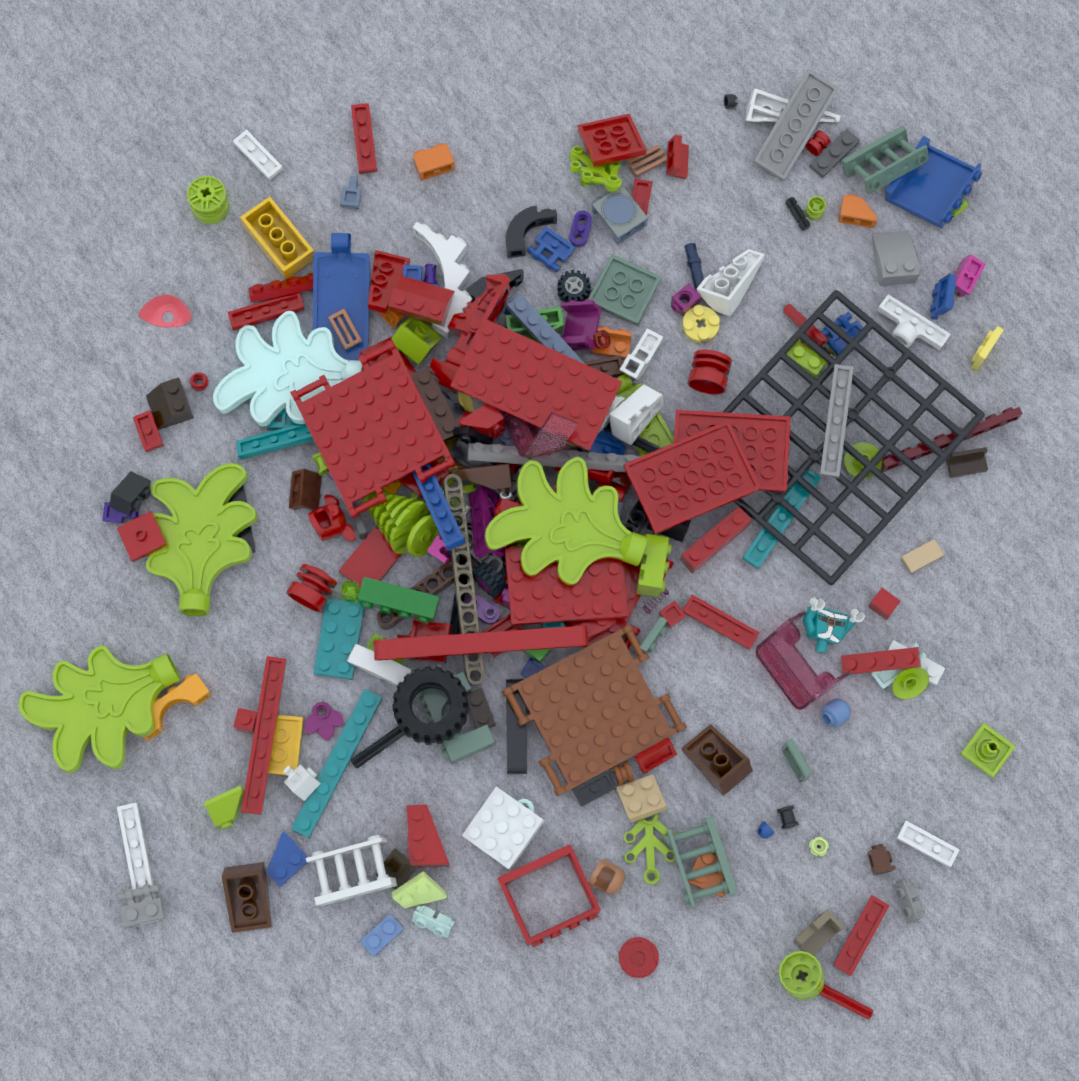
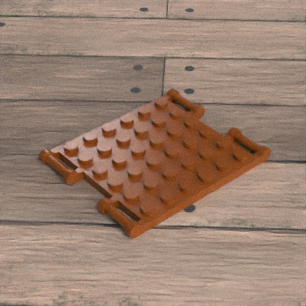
M632 624L501 691L503 696L507 697L516 714L519 726L533 720L551 755L538 762L541 767H544L556 790L554 793L557 797L687 728L685 723H682L671 703L669 693L655 700L637 665L648 660L649 656L640 648L641 645L633 632ZM624 634L627 635L638 656L635 660L632 658L621 637ZM518 691L530 715L525 717L513 692ZM659 704H664L676 727L670 728L658 706ZM553 760L567 784L562 787L550 764Z

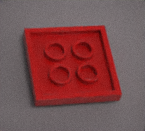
M630 114L578 125L579 135L594 167L646 155L645 145Z

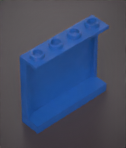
M923 136L915 149L926 145L928 147L929 161L892 181L885 190V201L943 229L946 223L949 224L951 222L954 210H959L961 207L962 199L965 195L968 196L974 182H978L981 178V164L978 163L975 168L930 146V139Z

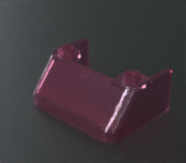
M553 412L550 413L541 429L507 413L504 418V424L519 455L527 459L560 451L565 447L566 441L578 425L577 422Z
M805 611L786 620L756 647L757 658L791 704L799 710L811 705L851 675L850 671L836 679L829 672H822L817 676L796 648L795 644L800 640L801 635L795 624L806 615Z

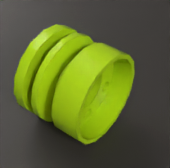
M202 176L192 181L187 190V198L196 219L204 224H215L225 219L229 213L230 204L222 182L212 176Z
M797 951L786 956L780 964V981L789 995L799 1000H809L819 995L824 987L825 976L816 957L808 952ZM801 974H804L806 976V981L802 982V980L800 979Z

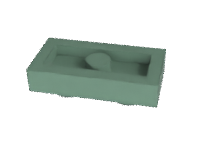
M659 618L640 646L645 654L647 652L652 653L657 645L655 640L658 636L662 637L668 629L665 626L667 623L665 618Z

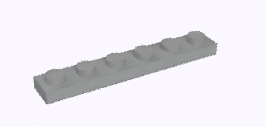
M834 365L819 476L839 478L854 369L852 366Z

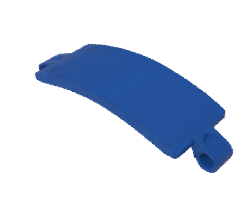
M331 233L332 252H315L313 257L312 331L317 328L326 327L334 338L336 353L348 361L359 360L360 352L367 349L369 345L370 309H368V299L370 292V255L368 253H351V233ZM342 309L346 310L362 340V343L356 344V346L349 348L347 351L328 318ZM343 314L340 315L353 341L356 340ZM337 317L334 318L333 320L336 323L346 344H349L350 342L344 330L342 329Z

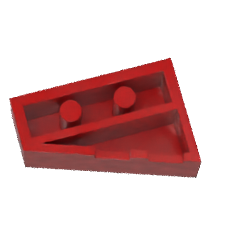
M427 804L407 805L409 864L417 868L450 866Z

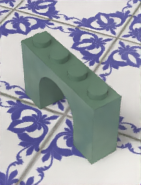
M464 671L453 675L460 679L467 693L472 692ZM438 689L421 691L422 696L419 697L423 708L426 706L428 708L429 714L426 715L429 722L435 723L442 720L443 711L449 704L446 694ZM484 725L465 734L456 733L453 739L449 741L448 739L444 740L443 745L445 749L442 752L446 761L450 760L454 764L495 746V741L488 725Z

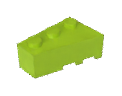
M646 534L647 543L641 560L636 594L659 597L660 593L665 591L666 581L663 580L664 573L667 574L669 562H666V555H670L672 544L668 543L669 537Z

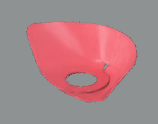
M160 295L151 299L142 307L138 314L139 318L150 324L168 328L185 325L192 318L188 307L180 299L172 295ZM166 312H171L174 315V319L169 323L162 320V316Z

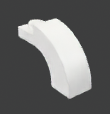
M647 328L631 355L628 354L620 371L638 380L654 358V354L661 344L663 336Z

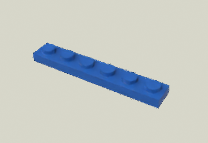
M429 464L421 469L424 472L430 469L431 466ZM416 471L413 472L447 551L466 543L435 475L427 478L426 482L421 483Z

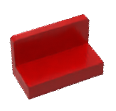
M675 134L668 141L666 175L686 179L688 177L689 145L682 143V136Z

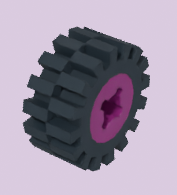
M482 562L472 571L474 581L491 597L495 598L507 587L504 579L501 578L502 576L491 565L489 566L488 563Z

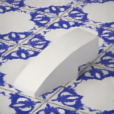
M358 644L354 645L347 659L348 663L396 687L399 682L404 681V676L411 672V669L393 660L375 661L374 651Z

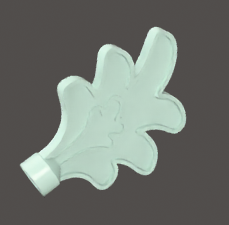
M286 311L276 320L273 326V347L261 338L254 326L246 325L239 330L235 345L237 355L244 366L232 371L221 380L214 391L213 402L220 413L227 414L252 398L250 412L259 426L269 425L284 408H286L291 421L296 424H306L291 396V391L295 389L297 391L318 380L322 375L326 376L332 387L361 372L364 368L360 360L348 361L336 353L334 338L326 327L313 330L306 340L296 314L293 311ZM321 386L300 398L303 402L324 391L325 388Z

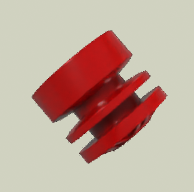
M706 349L695 351L691 365L693 369L690 370L687 382L688 386L705 394L718 395L725 393L728 382L727 375L730 373L732 359L719 351Z
M302 564L299 568L302 572H297L296 577L302 582L292 581L286 594L297 603L321 613L327 603V599L321 594L331 595L333 591L330 588H335L337 582L323 570L308 564Z

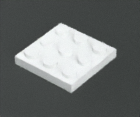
M495 787L462 836L511 870L545 820L498 787Z

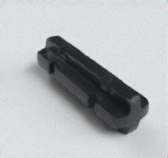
M790 197L786 200L785 204L788 209H791L790 212L796 222L799 223L800 229L804 231L810 227V222L808 219H805L806 216L801 207L796 204L795 197Z

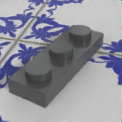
M846 129L810 163L809 167L823 179L859 144L860 140Z

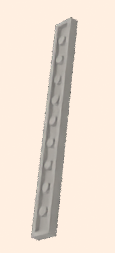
M469 443L468 460L525 464L533 460L540 463L541 466L563 467L569 460L580 457L585 461L587 469L614 470L616 472H626L623 467L625 463L642 457L617 455L614 453L579 452L576 450L540 449L538 447L502 446L500 444Z

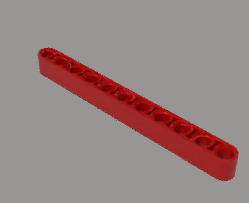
M587 626L373 641L375 661L589 646Z

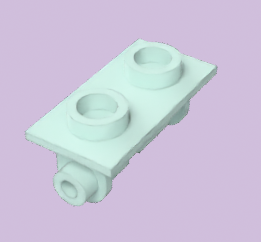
M418 905L411 922H414L420 928H427L433 931L437 936L448 938L455 923L452 921V918L441 913L438 914L437 918H433L436 911L424 905L422 907Z

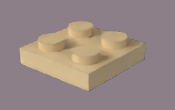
M653 774L616 787L630 823L667 810V805Z

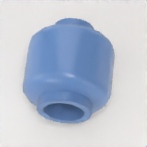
M838 698L833 699L822 707L821 718L827 726L838 727L849 720L850 706L846 701Z

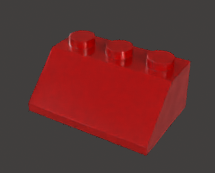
M401 276L393 288L388 307L391 312L444 327L455 291Z

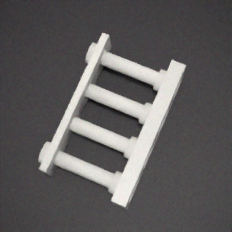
M380 835L368 837L366 842L326 853L317 851L312 853V857L306 858V862L316 863L322 890L320 896L314 898L316 906H325L397 886L396 878L389 877L388 874L386 875L380 849L381 844L388 843L387 839L380 837ZM370 847L373 850L378 873L377 881L373 882L367 880L361 850ZM352 852L359 877L358 886L355 887L348 885L342 855ZM330 858L335 859L341 886L339 891L333 893L329 889L323 861Z

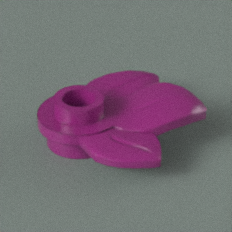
M319 702L313 707L312 714L306 718V734L309 735L317 731L323 739L329 741L334 735L335 727L344 725L343 717L338 711L332 710L328 703ZM325 709L326 713L325 715H320L319 711Z

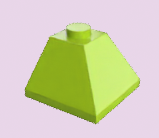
M241 785L203 802L217 829H228L233 826V822L237 821L242 809L245 791Z

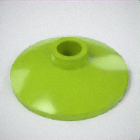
M860 442L852 446L869 461L879 451L875 445L867 442ZM846 452L844 457L845 468L850 475L856 477L864 466ZM882 459L876 465L878 469H880L882 466ZM870 472L864 479L870 478L874 474Z
M921 667L904 669L893 680L892 691L900 699L914 698L920 695L928 686L929 675Z

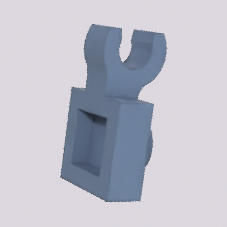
M350 175L349 186L343 187L340 201L341 207L359 209L361 189H357V176Z

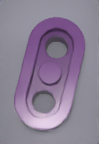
M475 595L478 620L489 625L496 623L500 617L498 607ZM470 596L466 597L464 604L470 603ZM493 611L494 614L492 616H488L487 612Z

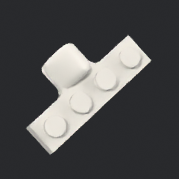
M889 294L877 309V311L897 323L892 336L905 347H910L916 338H921L940 351L951 335Z

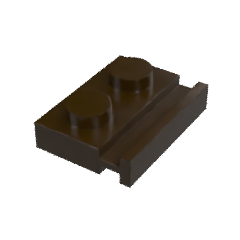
M396 848L391 851L384 861L386 875L388 874L389 877L396 878L397 886L392 887L395 890L405 884L417 868L409 864L410 861Z

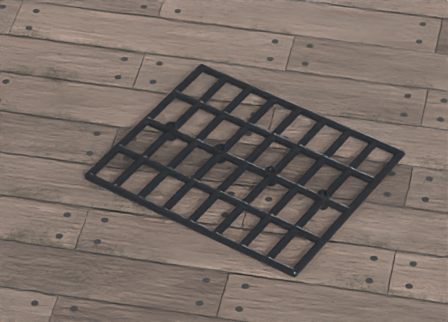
M834 290L723 411L725 413H732L744 400L760 415H772L749 395L763 380L792 405L783 416L792 417L797 411H800L825 433L826 424L803 404L816 390L830 400L831 391L823 386L822 383L832 374L834 365H841L842 361L854 349L883 373V376L871 389L856 376H852V384L863 392L865 396L854 408L848 407L846 427L851 422H855L883 447L869 461L844 440L843 449L861 463L864 468L851 482L841 473L839 478H835L846 488L833 502L828 500L802 477L813 463H818L821 466L824 441L817 449H812L791 430L789 439L804 451L809 458L797 471L788 465L790 479L787 481V491H764L771 499L759 513L742 499L734 501L737 506L829 585L836 583L985 416V413L838 290ZM836 299L866 323L854 338L823 314ZM818 319L848 344L835 359L805 334ZM872 329L902 353L900 358L891 367H886L859 344ZM799 339L829 364L817 379L786 354ZM908 359L939 384L926 399L896 375V372ZM780 360L785 362L810 384L808 389L798 399L768 375ZM887 382H894L920 404L908 419H905L877 395ZM944 390L975 414L963 430L932 405ZM871 400L902 425L889 440L859 416V413ZM926 410L957 435L944 451L913 425ZM907 431L938 456L926 471L921 469L894 446ZM889 451L919 476V479L907 492L876 467ZM870 472L901 497L888 513L857 487ZM796 482L827 508L814 523L783 498ZM851 493L882 518L869 534L838 508ZM775 505L782 506L808 529L795 544L764 519ZM832 514L863 539L850 555L819 529ZM813 535L818 537L844 560L831 576L800 550Z

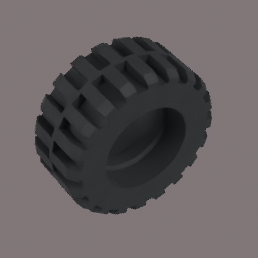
M425 666L423 670L417 668L413 670V674L404 676V681L399 682L397 685V691L394 692L392 704L395 719L408 738L414 739L415 742H423L425 745H432V743H437V745L443 744L444 740L448 739L449 741L453 739L456 733L459 734L463 724L465 725L467 721L469 701L466 689L461 684L460 679L454 677L453 673L449 670L443 671L441 667L437 666L436 669H431V666ZM426 689L441 690L449 699L450 707L448 714L442 720L435 723L421 722L416 718L412 710L414 698L418 693Z

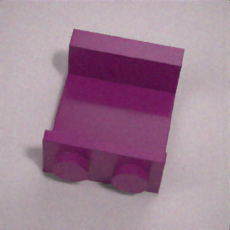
M591 299L579 302L570 300L561 303L560 307L567 311L564 334L561 338L573 351L594 350L597 337L595 334L598 331L602 308Z

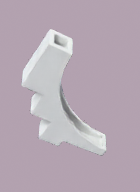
M416 222L413 226V235L424 242L434 253L444 276V288L455 291L444 327L432 324V328L444 338L449 339L452 332L447 326L453 315L464 313L462 309L464 307L468 308L467 302L473 303L471 295L467 291H461L470 279L469 269L465 265L459 264L467 253V244L462 238H456L453 235L447 240L442 234H436L431 231L428 225Z

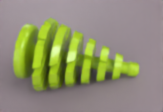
M383 491L387 502L375 505L368 509V512L374 519L375 524L380 528L381 533L385 535V539L390 543L394 552L398 554L410 553L414 557H421L428 553L427 550L440 533L426 502L407 496L392 495ZM375 492L362 500L365 503L378 495Z

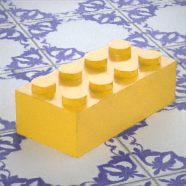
M270 196L240 217L244 229L286 280L313 262L314 250Z

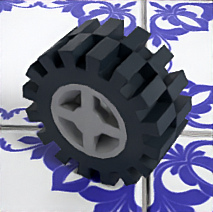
M571 270V273L566 271L565 275L562 274L560 276L557 291L561 301L568 302L574 300L579 302L589 298L591 282H589V277L586 278L584 272L580 274L581 271L577 270V273Z

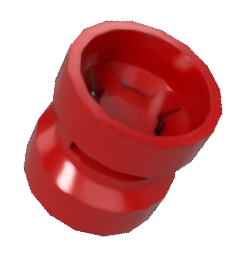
M818 130L813 135V139H809L805 146L811 154L819 156L823 152V148H826L831 143V140L826 133Z

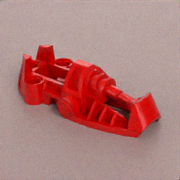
M504 273L486 275L487 289L480 297L478 296L473 303L467 302L468 308L464 307L462 309L464 313L453 315L447 328L457 335L459 340L456 346L450 349L446 362L444 363L435 358L431 360L429 367L432 369V374L439 379L438 384L450 389L455 394L458 391L450 388V385L482 319L485 318L496 323L512 288L509 285L511 280Z

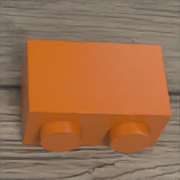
M447 143L437 144L427 150L421 149L413 154V162L420 181L455 170L454 160Z

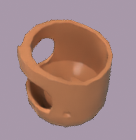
M602 859L593 871L588 883L606 894L613 895L621 889L625 881V873L620 867Z

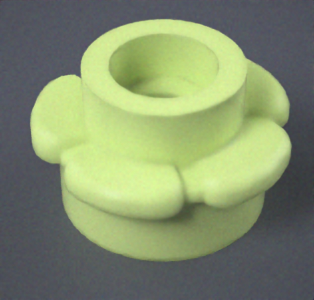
M815 837L809 843L810 852L814 856H824L827 853L829 844L822 837Z

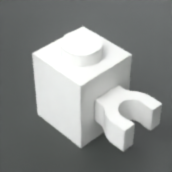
M299 765L293 770L290 766H287L283 770L288 776L284 783L304 801L321 784L315 778L317 774L310 767L305 769L302 765Z

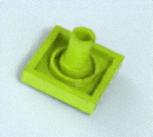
M983 723L960 755L990 778H993L1016 746Z

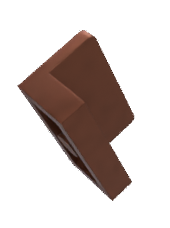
M307 469L292 472L289 509L307 508L315 510L319 508L321 476L318 473Z

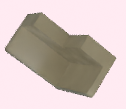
M827 909L793 941L804 952L815 955L836 933L845 927Z

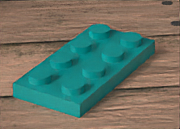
M326 598L327 603L324 609L313 673L314 675L353 680L355 666L348 663L347 659L354 645H359L365 608L361 607V604L358 602Z

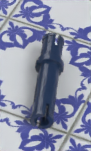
M689 243L684 246L688 260L686 263L690 268L693 285L697 292L698 286L704 280L701 258L698 256L696 244Z

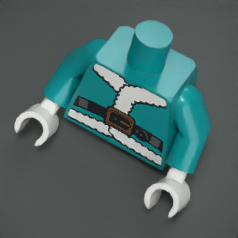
M814 597L810 599L812 606L807 607V612L803 617V624L806 630V637L817 641L815 652L826 654L828 644H839L856 624L855 621L862 622L865 615L863 612L859 613L857 609H852L850 613L852 617L850 618L848 614L824 608L825 602L821 598L818 601Z

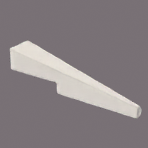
M755 88L751 92L748 101L745 121L776 122L789 100ZM825 111L819 122H839L841 116Z

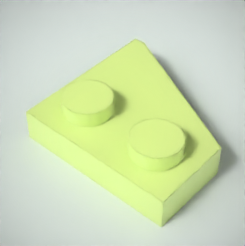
M424 871L391 892L392 898L404 909L447 898L446 891Z

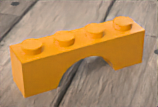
M196 673L186 676L182 680L183 683L179 686H173L168 689L167 694L162 698H156L153 706L155 727L150 735L143 737L147 742L164 730L163 717L172 705L186 702L197 707L212 696Z

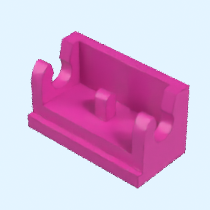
M973 255L962 259L954 274L956 276L955 290L959 292L958 297H963L966 294L970 295L986 265Z
M437 535L427 551L444 563H452L451 555L448 554L450 550L447 551L441 535Z

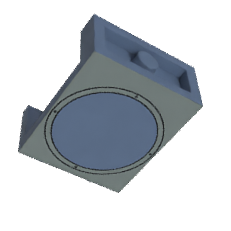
M621 185L618 191H609L603 198L598 197L592 204V213H598L614 233L613 240L617 245L647 226L648 217L623 185Z

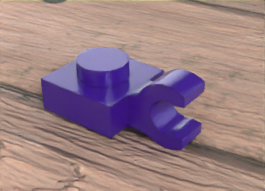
M104 502L102 521L123 523L124 518H137L139 512L134 510L128 516L109 507L110 502Z

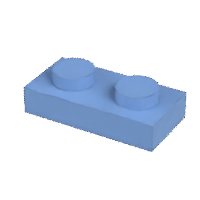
M389 914L360 942L374 957L404 929Z

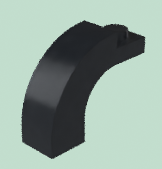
M536 205L519 212L507 228V258L526 256L525 235L534 227L557 224L556 209H544L538 212Z

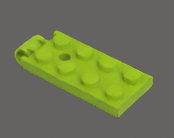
M623 374L616 378L622 381L616 396L624 397L626 400L643 385L638 383L633 386L630 377ZM659 412L639 435V437L661 448L674 443V437ZM634 446L640 456L649 454L648 452Z

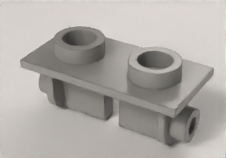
M910 879L893 885L895 896L898 899L906 923L924 918V911L920 901L913 902L912 898L917 897V893Z

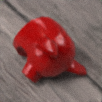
M326 494L324 496L326 505L308 513L312 527L316 530L322 542L341 534L347 541H355L354 529L346 523L345 515L339 507V500L333 495Z

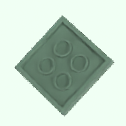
M611 254L588 299L595 301L602 308L601 310L638 326L661 281V276Z

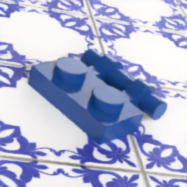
M545 227L535 239V243L539 247L535 249L533 246H530L527 250L533 259L541 261L547 269H552L557 273L561 266L556 264L557 260L565 263L575 251V246L548 227ZM545 250L552 255L550 259L542 254Z
M948 274L940 279L939 283L935 284V289L932 291L933 304L930 307L931 319L937 320L939 315H943L953 308V296L956 289L955 275Z
M849 312L837 317L834 323L839 327H843L844 331L852 338L863 328L857 320L850 324L849 320L852 318V315ZM825 326L821 332L826 337H831L827 344L838 356L848 344Z

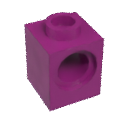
M688 283L672 296L671 307L676 313L684 316L689 309L694 308V306L700 303L701 296ZM686 299L689 302L684 304L680 300Z

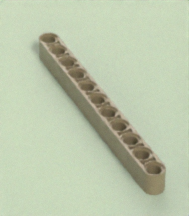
M450 474L443 482V492L454 518H459L462 522L459 529L466 542L462 546L450 550L460 634L468 632L479 633L462 481L458 475ZM447 481H456L457 487L454 489L450 488L447 485ZM457 499L459 507H452L449 500ZM456 557H465L466 564L459 565L456 562ZM460 575L467 576L468 583L465 585L461 584L458 577ZM461 595H469L471 598L470 603L464 604L461 601ZM465 613L472 615V623H466L463 620ZM477 654L476 662L469 661L467 655H463L464 672L470 685L480 684L484 679L482 654ZM471 671L479 673L480 679L478 681L470 679Z

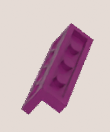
M482 485L469 494L474 556L482 558L488 552L502 557L505 554L504 547L495 551L490 550L486 546L484 539L485 530L494 519L489 510L494 515V509L499 502V495Z

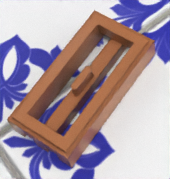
M659 145L647 150L646 155L627 160V164L636 178L667 162V157L664 156L663 150L661 151ZM659 157L661 158V159L655 161L654 163H652V164H650V165H648V166H646V167H644V168H642V169L636 171L637 168H639V167H641V166H643V165H646V164L650 163L651 161H653V160H655V159H657V158H659Z
M345 309L328 317L346 351L356 346V344L362 343ZM342 314L356 337L354 341L340 317ZM337 317L342 329L344 330L350 342L349 344H346L336 323L333 320L334 318Z

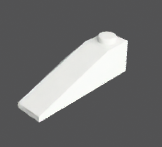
M750 249L746 250L734 258L731 264L726 267L722 266L719 268V272L713 276L711 274L707 276L698 286L697 293L713 311L731 316L744 297L765 258V254Z

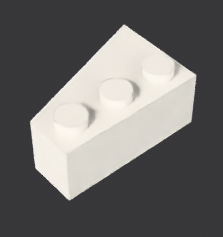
M646 385L641 386L609 414L612 435L632 445L663 407V395Z

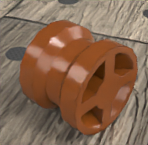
M628 762L624 763L623 766L613 767L619 786L623 785L626 781H634V776Z

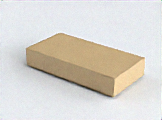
M933 539L903 555L901 559L909 573L912 574L942 558L944 554L936 540Z

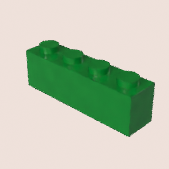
M367 577L363 578L357 598L358 603L363 608H378L380 612L385 614L397 613L399 617L404 619L416 618L418 622L423 624L434 623L440 603L439 596Z

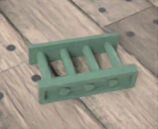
M901 126L842 159L843 172L847 177L854 173L864 179L866 194L869 195L928 162V147L924 145L919 149H915L908 143L907 131ZM902 147L909 154L901 158L894 151ZM886 155L894 161V163L887 167L879 161V159ZM872 164L879 171L870 175L863 168Z
M713 815L706 817L705 823H702V826L676 834H673L671 829L667 830V835H664L667 846H672L686 890L683 893L686 905L690 904L691 908L695 907L694 900L723 891L725 893L728 892L729 896L738 893ZM703 833L710 835L712 842H709V845L679 854L675 842ZM707 853H716L718 861L715 864L685 873L682 861ZM715 872L722 873L724 880L721 881V884L691 893L688 881Z

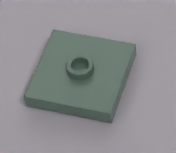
M792 738L785 742L781 750L799 782H803L808 779L812 772L806 763L805 757L799 751Z

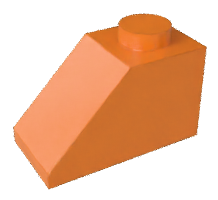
M853 194L843 195L838 222L874 228L877 216L866 202Z

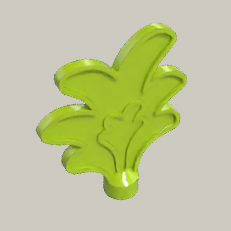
M575 457L563 465L557 476L556 493L549 486L541 464L533 460L526 462L517 480V494L522 506L503 511L489 523L485 530L484 539L486 546L493 551L518 541L530 540L523 548L520 558L524 573L528 576H535L546 566L557 561L558 577L563 583L571 586L579 581L583 572L591 563L599 559L615 558L639 566L647 543L646 536L630 532L620 521L618 515V493L614 487H599L591 495L588 486L587 466L580 457Z
M227 463L215 468L203 478L196 490L187 482L177 478H163L156 480L152 484L151 493L157 500L169 508L173 517L154 513L168 545L149 555L146 561V568L154 576L169 579L176 584L180 593L178 612L183 615H209L211 588L218 575L225 569L246 563L252 558L250 545L244 539L236 536L257 521L258 513L246 502L233 501L228 503L233 494L248 479L247 471L238 464Z
M98 646L88 656V671L82 670L67 661H60L56 664L52 679L55 688L62 696H49L26 691L20 696L18 703L19 711L32 725L41 729L56 731L53 738L52 751L56 763L64 772L71 774L80 768L85 749L90 741L95 756L102 764L111 769H120L125 762L128 730L140 737L150 735L155 727L153 706L157 696L165 687L167 688L181 681L178 670L168 653L146 664L132 666L119 662L107 647Z

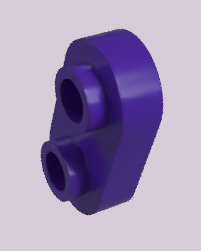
M579 211L574 216L569 240L575 247H582L587 243L592 224V217L587 211ZM583 220V221H585L586 223H585V224H581L580 221ZM581 237L582 239L578 241L575 238Z

